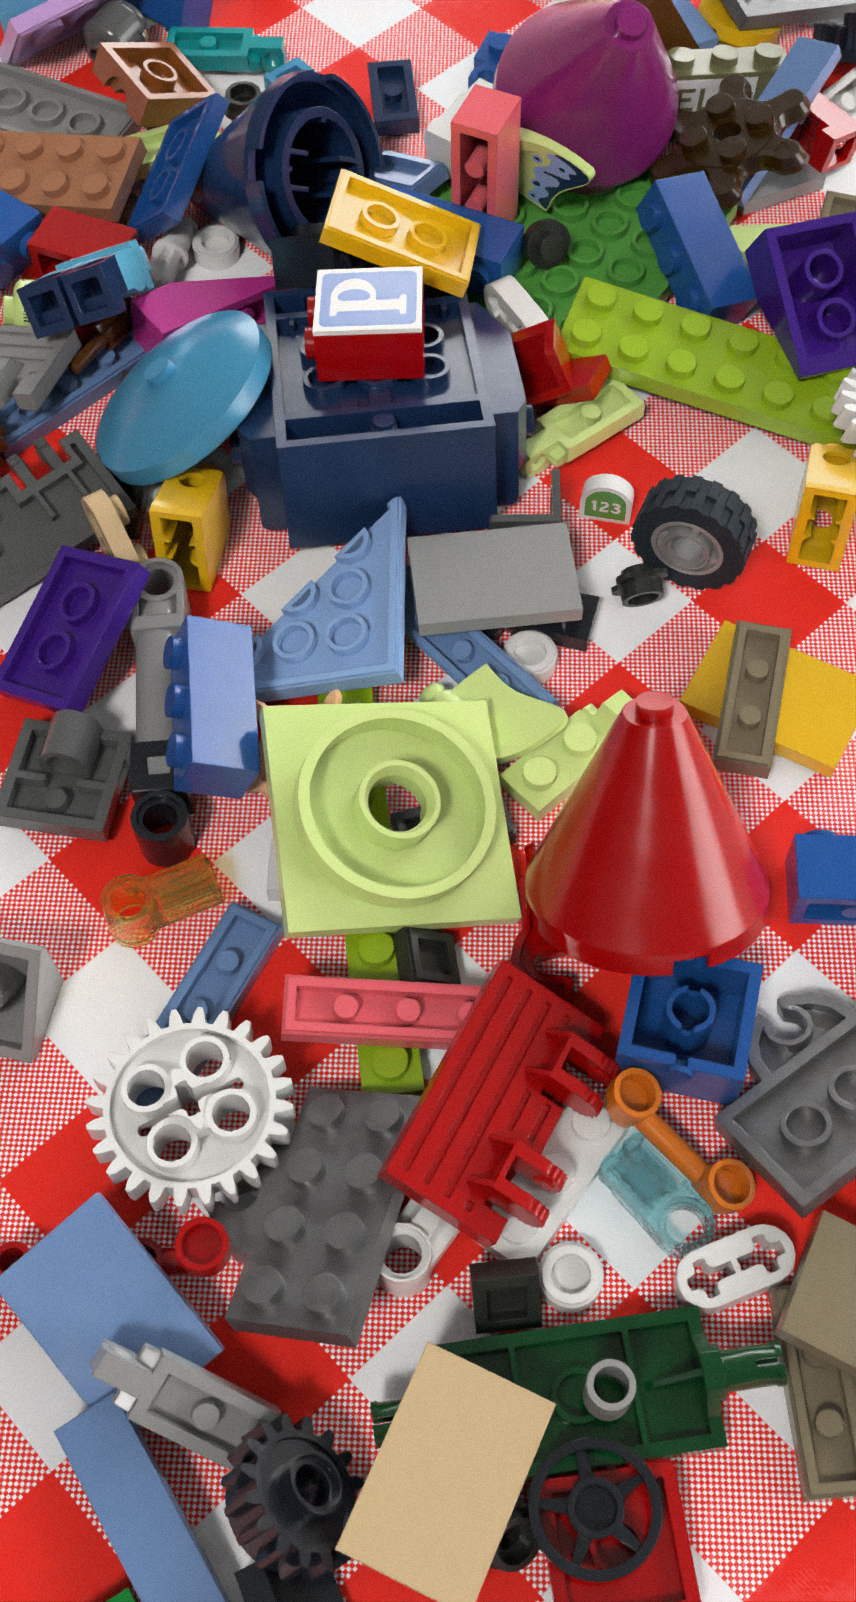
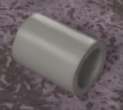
M616 1359L599 1361L591 1368L583 1388V1402L591 1415L603 1421H613L626 1413L636 1393V1379L632 1370L625 1363ZM601 1378L614 1379L621 1385L624 1399L617 1403H607L601 1400L594 1390V1382Z

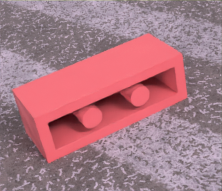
M475 84L451 120L452 203L513 222L516 219L518 212L521 97Z

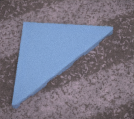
M401 496L394 497L387 504L389 510L368 531L363 527L334 556L336 562L315 583L310 580L281 609L283 615L261 637L257 633L252 638L257 701L269 702L326 694L335 689L341 692L404 683L407 507Z

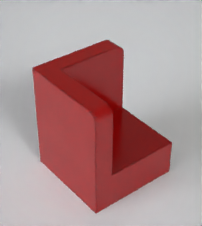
M555 318L511 333L526 396V404L531 403L534 406L573 392L572 358Z

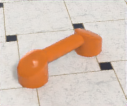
M633 1067L623 1070L610 1081L605 1096L606 1109L610 1118L618 1126L624 1128L634 1126L691 1182V1193L695 1201L702 1208L714 1214L726 1215L746 1208L753 1201L756 1183L752 1172L744 1163L736 1159L725 1158L709 1165L656 1113L660 1106L662 1095L659 1083L651 1073L644 1069Z

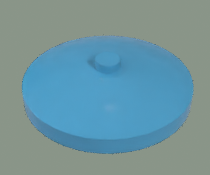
M224 310L199 317L160 341L139 360L122 380L102 414L97 429L96 450L103 465L124 483L130 485H149L172 478L208 456L239 426L254 406L264 388L272 364V345L267 334L248 314L237 310Z

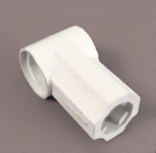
M411 1199L397 1218L378 1278L381 1287L387 1293L396 1297H411L419 1294L428 1286L434 1267L460 1231ZM401 1247L415 1250L421 1257L419 1265L413 1271L406 1274H397L389 1270L385 1265L388 1255L393 1250Z

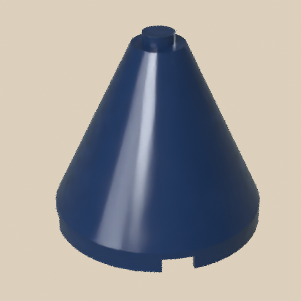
M314 69L285 74L271 83L215 138L208 151L207 159L189 201L201 211L272 256L270 238L294 236L292 227L294 225L325 222L341 169L375 181L374 169L384 168V161L373 119L357 92L341 77L333 73L323 75L314 72Z

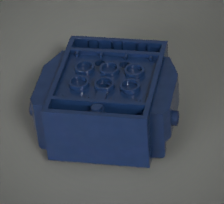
M423 283L425 307L424 378L318 382L316 360L306 359L304 340L305 327H309L307 298L308 296L316 295V287L263 292L266 324H260L259 326L270 339L272 345V364L261 394L247 416L237 427L238 434L230 435V447L233 466H243L246 488L258 499L262 526L268 530L288 529L290 549L348 543L363 527L368 531L389 510L387 504L394 497L401 496L407 507L406 537L489 528V517L497 515V506L511 505L518 500L519 470L526 460V436L534 435L535 432L533 407L531 403L526 404V396L510 332L481 305L469 303L466 292L463 298H459Z

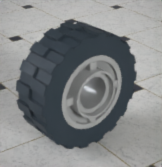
M675 475L672 479L664 478L658 482L656 487H651L632 525L633 530L630 535L631 541L635 544L634 550L637 556L643 559V563L652 564L653 569L666 568L668 570V576L663 579L673 581L675 585L682 587H693L696 590L712 588L714 590L721 588L724 584L730 585L735 581L737 575H741L758 532H755L757 521L751 514L752 509L740 499V495L733 490L730 491L723 487V484L715 480L712 482L693 475V477Z

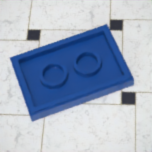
M217 92L212 93L170 121L127 224L128 227L137 229L140 244L180 224L207 159L208 151L215 140L230 103Z

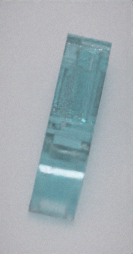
M633 1133L623 1142L621 1149L616 1154L611 1152L602 1159L598 1178L667 1255L682 1260L688 1253L702 1249L707 1244H710L716 1229L714 1213L705 1200L685 1179L677 1185L642 1147L645 1137L643 1134ZM678 1210L692 1212L699 1218L702 1224L703 1233L701 1238L688 1244L676 1241L667 1231V1217Z

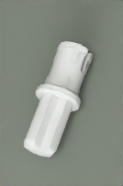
M183 215L180 224L165 231L163 238L154 243L152 248L153 259L150 263L152 268L150 276L154 288L149 290V292L173 282L178 271H182L187 266L189 260L188 251L193 237L198 232L196 223L190 217Z

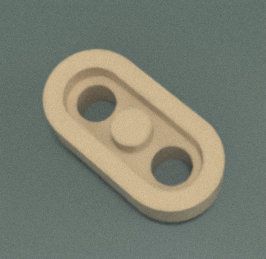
M99 489L81 498L85 514L105 555L139 564L149 559L140 543L132 545L124 528L125 525L130 524V519L123 503L116 494L108 497L102 489Z

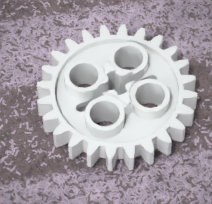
M197 1007L191 1023L183 1024L179 1013L174 1009L170 1012L169 1027L161 1029L150 1017L146 1019L147 1037L141 1040L127 1031L124 1034V1038L129 1051L123 1055L108 1050L105 1054L114 1070L113 1073H94L92 1077L97 1088L105 1093V1095H97L86 1099V1104L91 1113L100 1117L86 1124V1129L91 1138L102 1140L92 1150L99 1163L111 1162L106 1173L114 1185L129 1178L125 1190L130 1199L135 1201L150 1189L149 1202L155 1211H160L169 1196H172L180 1215H186L192 1198L200 1197L205 1209L210 1213L214 1210L215 1193L221 1191L235 1204L239 1202L236 1183L244 1179L256 1188L262 1185L256 1170L259 1163L273 1168L279 1166L277 1154L270 1147L271 1144L288 1145L291 1142L289 1130L279 1124L280 1122L296 1119L294 1104L283 1100L294 1094L291 1078L280 1077L287 1070L284 1057L282 1055L269 1057L273 1047L268 1035L252 1042L254 1031L250 1021H244L232 1031L228 1011L223 1010L215 1022L209 1024L207 1023L203 1008ZM215 1059L222 1062L219 1070L213 1075L199 1077L193 1074L196 1066L202 1061ZM235 1082L243 1083V1086L240 1089H234L231 1087ZM152 1087L164 1089L162 1097L156 1103L149 1106H138L135 1104L136 1099L144 1090ZM190 1102H195L200 1111L195 1115L188 1116L183 1107ZM240 1111L250 1115L247 1123L238 1130L224 1131L218 1128L222 1118L228 1113ZM143 1128L151 1129L147 1136L139 1135ZM183 1140L191 1143L189 1151L181 1159L173 1162L160 1159L162 1151L171 1142Z

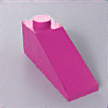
M274 276L171 282L130 300L133 338L148 353L160 341L185 324L204 315L224 310L241 311L251 316L258 325L266 324L263 292L279 291L275 289Z

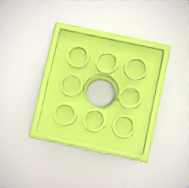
M487 700L262 706L259 717L285 939L396 932L403 927L427 930L516 924L522 918ZM394 783L409 790L421 806L420 823L407 831H393L380 825L372 816L368 805V797L372 788L375 786L385 787Z

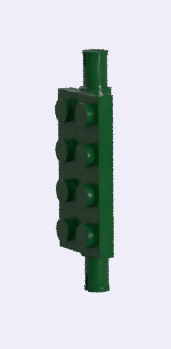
M698 1305L437 1344V1346L556 1404L525 1481L533 1480L542 1462L556 1448L569 1441L584 1437H601L619 1442L634 1451L644 1462L725 1450L728 1447L722 1420L721 1401L727 1400V1393L775 1385L781 1387L787 1384L785 1362L773 1364L778 1362L777 1357L783 1356L778 1340H772L764 1344L719 1350L716 1344L709 1345L703 1332ZM605 1359H616L625 1363L632 1370L636 1379V1393L628 1410L623 1416L613 1421L597 1419L589 1413L583 1402V1388L589 1371L596 1363ZM601 1378L594 1382V1390L601 1400L607 1403H617L624 1399L623 1389L614 1379ZM402 1399L370 1402L373 1424H378L373 1425L376 1449L381 1447L391 1423L387 1422H392ZM585 1450L592 1471L629 1465L611 1453L599 1450ZM575 1453L559 1461L551 1469L547 1477L577 1473Z

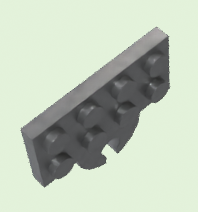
M815 993L787 995L777 999V1014L782 1021L796 1024L805 1031L798 1038L785 1040L776 1037L770 1030L769 1019L760 1013L757 1014L754 1021L748 1058L750 1076L757 1085L714 1116L715 1130L802 1219L856 1178V1010L836 998Z
M310 1087L290 1144H271L270 1146L277 1154L279 1166L273 1168L261 1163L258 1164L256 1170L262 1184L259 1188L250 1185L244 1179L236 1183L239 1196L249 1191H259L254 1203L244 1210L232 1211L222 1201H215L213 1212L208 1213L209 1217L223 1225L231 1241V1256L237 1262L244 1264L225 1315V1319L235 1331L357 1348L405 1195L377 1175L421 1096Z

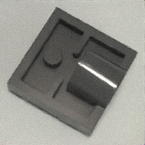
M63 709L56 711L52 716L51 722L25 718L0 789V826L107 842L130 768V744L135 743L133 734L103 730L100 723L92 716L76 710Z

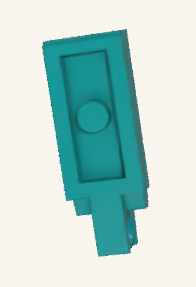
M171 27L166 42H173L197 70L233 73L261 70L264 73H268L285 64L287 60L284 37L255 35L253 28Z

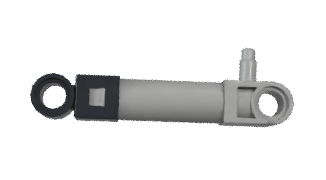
M155 557L140 563L151 575L123 629L130 630L136 649V742L130 744V792L135 805L132 807L130 821L139 848L145 859L157 867L169 868L180 865L189 859L196 845V836L190 819V815L195 813V793L174 791V768L168 767L166 764V748L172 733V718L165 716L164 704L167 689L171 684V670L165 669L163 665L166 640L169 635L175 636L185 617L191 615V604L181 567L168 558ZM174 825L168 832L161 834L153 833L161 826Z

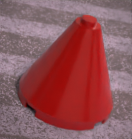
M648 691L639 694L635 699L627 702L620 711L527 866L525 904L526 909H532L538 918V932L559 951L590 966L622 974L668 976L673 975L674 961L706 956V965L708 968H711L734 958L754 943L765 927L768 918L770 881L766 868L686 707L665 692Z

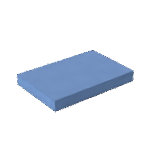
M98 1192L0 1275V1295L88 1408L117 1391V1388L93 1377L91 1374L93 1369L90 1362L104 1338L133 1351L137 1355L144 1342L158 1349L163 1347L202 1368L225 1349V1346L106 1198Z

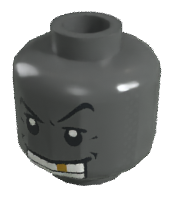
M107 1L101 5L87 21L83 29V37L87 45L86 50L91 60L95 61L100 42H147V25L141 12L135 6L125 1Z

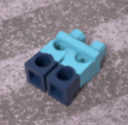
M136 239L59 263L55 266L57 271L50 272L16 291L36 339L73 329L79 325H86L118 315L127 309L123 298L149 291L154 288V284L150 276L152 268L145 249L138 245Z

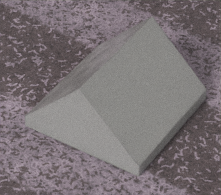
M1 937L0 1057L33 1063L38 1056L64 980L45 946Z

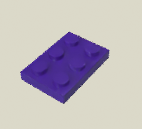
M62 545L0 666V694L53 712L63 709L83 712L151 573L137 562Z

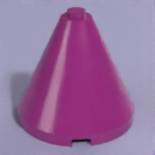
M569 0L541 9L526 19L511 36L500 57L494 75L493 89L521 97L520 127L539 133L561 144L594 168L596 173L590 183L567 190V192L578 194L605 193L612 191L615 186L626 183L634 178L636 180L653 165L663 152L675 127L678 113V86L674 68L651 13L644 5L634 0Z

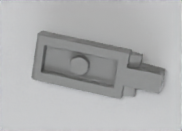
M104 1338L90 1362L93 1369L91 1373L93 1377L117 1388L112 1400L114 1404L126 1411L127 1419L231 1471L233 1466L227 1459L230 1451L242 1443L241 1438L266 1420L270 1423L282 1414L278 1406L163 1347L158 1349L144 1342L137 1355L133 1351Z

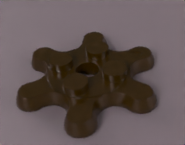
M728 75L721 81L718 94L708 99L705 105L706 108L693 112L678 108L675 127L669 142L676 144L678 148L670 155L654 163L649 180L651 186L655 180L704 171L721 210H726L739 203L743 195L742 185L750 175L759 171H771L784 176L799 172L807 162V154L797 141L781 136L789 126L802 121L808 116L811 111L809 99L800 89H789L772 99L757 101L751 99L752 88L743 75Z

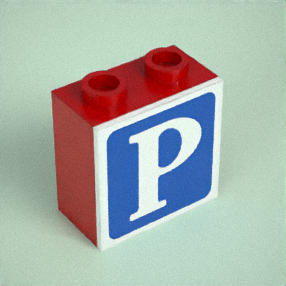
M422 266L318 270L316 295L308 296L307 298L309 327H305L304 333L306 359L316 360L318 382L424 378L425 307Z

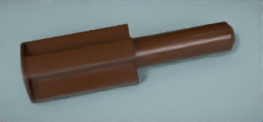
M132 297L123 298L127 308L125 311L99 320L91 328L96 335L68 365L69 370L73 374L79 375L105 347L113 350L133 329L130 302L133 299Z

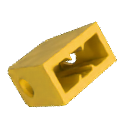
M815 443L810 446L797 498L786 563L839 571L856 513V458L853 456L855 449L845 448L838 443ZM817 510L830 514L832 517V524L830 526L820 528L813 525Z
M201 464L198 467H190L186 471L165 480L149 508V516L156 557L168 558L181 567L187 589L211 592L229 534L230 516L224 472L213 464ZM192 535L190 543L188 544V538Z

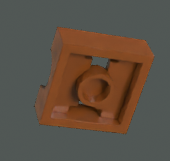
M100 42L92 71L104 86H111L116 93H125L126 112L139 127H145L147 130L170 124L173 118L212 93H216L173 42Z

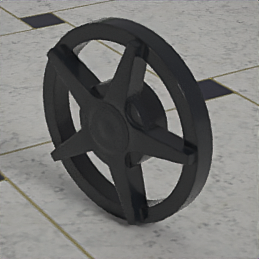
M584 1437L559 1446L542 1462L530 1487L528 1518L535 1542L552 1565L575 1579L602 1583L617 1580L628 1575L642 1565L649 1557L661 1532L663 1504L654 1475L646 1463L634 1451L619 1442L607 1438ZM585 1450H599L611 1453L628 1463L636 1471L637 1475L616 1486L604 1478L594 1477ZM575 1453L579 1482L573 1487L568 1498L540 1499L543 1483L551 1469L563 1458ZM642 1483L646 1488L650 1503V1524L643 1544L622 1523L625 1513L623 1499ZM539 1510L567 1516L571 1528L577 1533L571 1562L560 1555L548 1540L542 1527ZM609 1536H612L635 1553L628 1561L613 1568L593 1570L580 1567L591 1541L603 1540Z

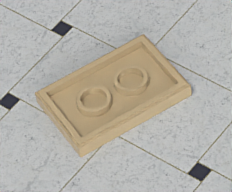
M428 1341L335 1550L435 1602H476L556 1404Z

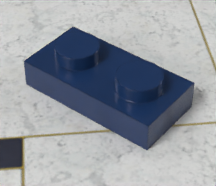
M411 59L367 62L373 121L378 136H400L403 134L420 133Z

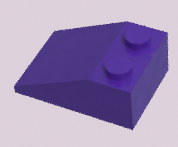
M856 211L764 229L746 249L745 255L756 299L798 380L852 369L853 367L856 368Z

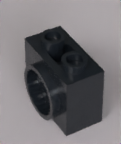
M324 222L292 226L294 236L270 238L276 290L316 287L318 270L383 267L320 243L319 239Z

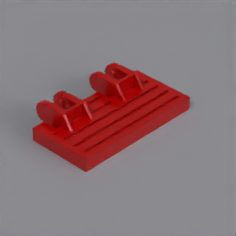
M502 959L493 966L377 1176L485 1248L497 1243L508 1219L485 1205L486 1199L509 1215L516 1217L518 1221H522L531 1227L543 1228L550 1215L549 1209L533 1196L507 1180L505 1176L509 1168H511L544 1190L554 1193L562 1191L568 1179L566 1177L567 1174L541 1154L564 1109L542 1095L541 1091L543 1090L565 1106L572 1108L579 1115L597 1118L604 1105V1099L596 1091L591 1090L589 1086L561 1067L565 1061L582 1074L588 1075L595 1082L609 1085L610 1081L621 1070H619L620 1066L617 1065V1062H614L612 1058L607 1057L605 1053L596 1048L605 1027L505 959Z

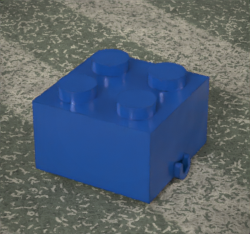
M705 956L674 961L673 975H632L614 1061L620 1066V1073L628 1068H641L655 1077L661 1091L728 1106L738 1099L745 1082L764 965L732 958L722 964L708 968Z

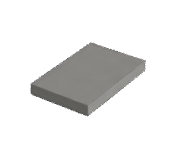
M567 522L407 537V550L419 636L582 620L583 605Z

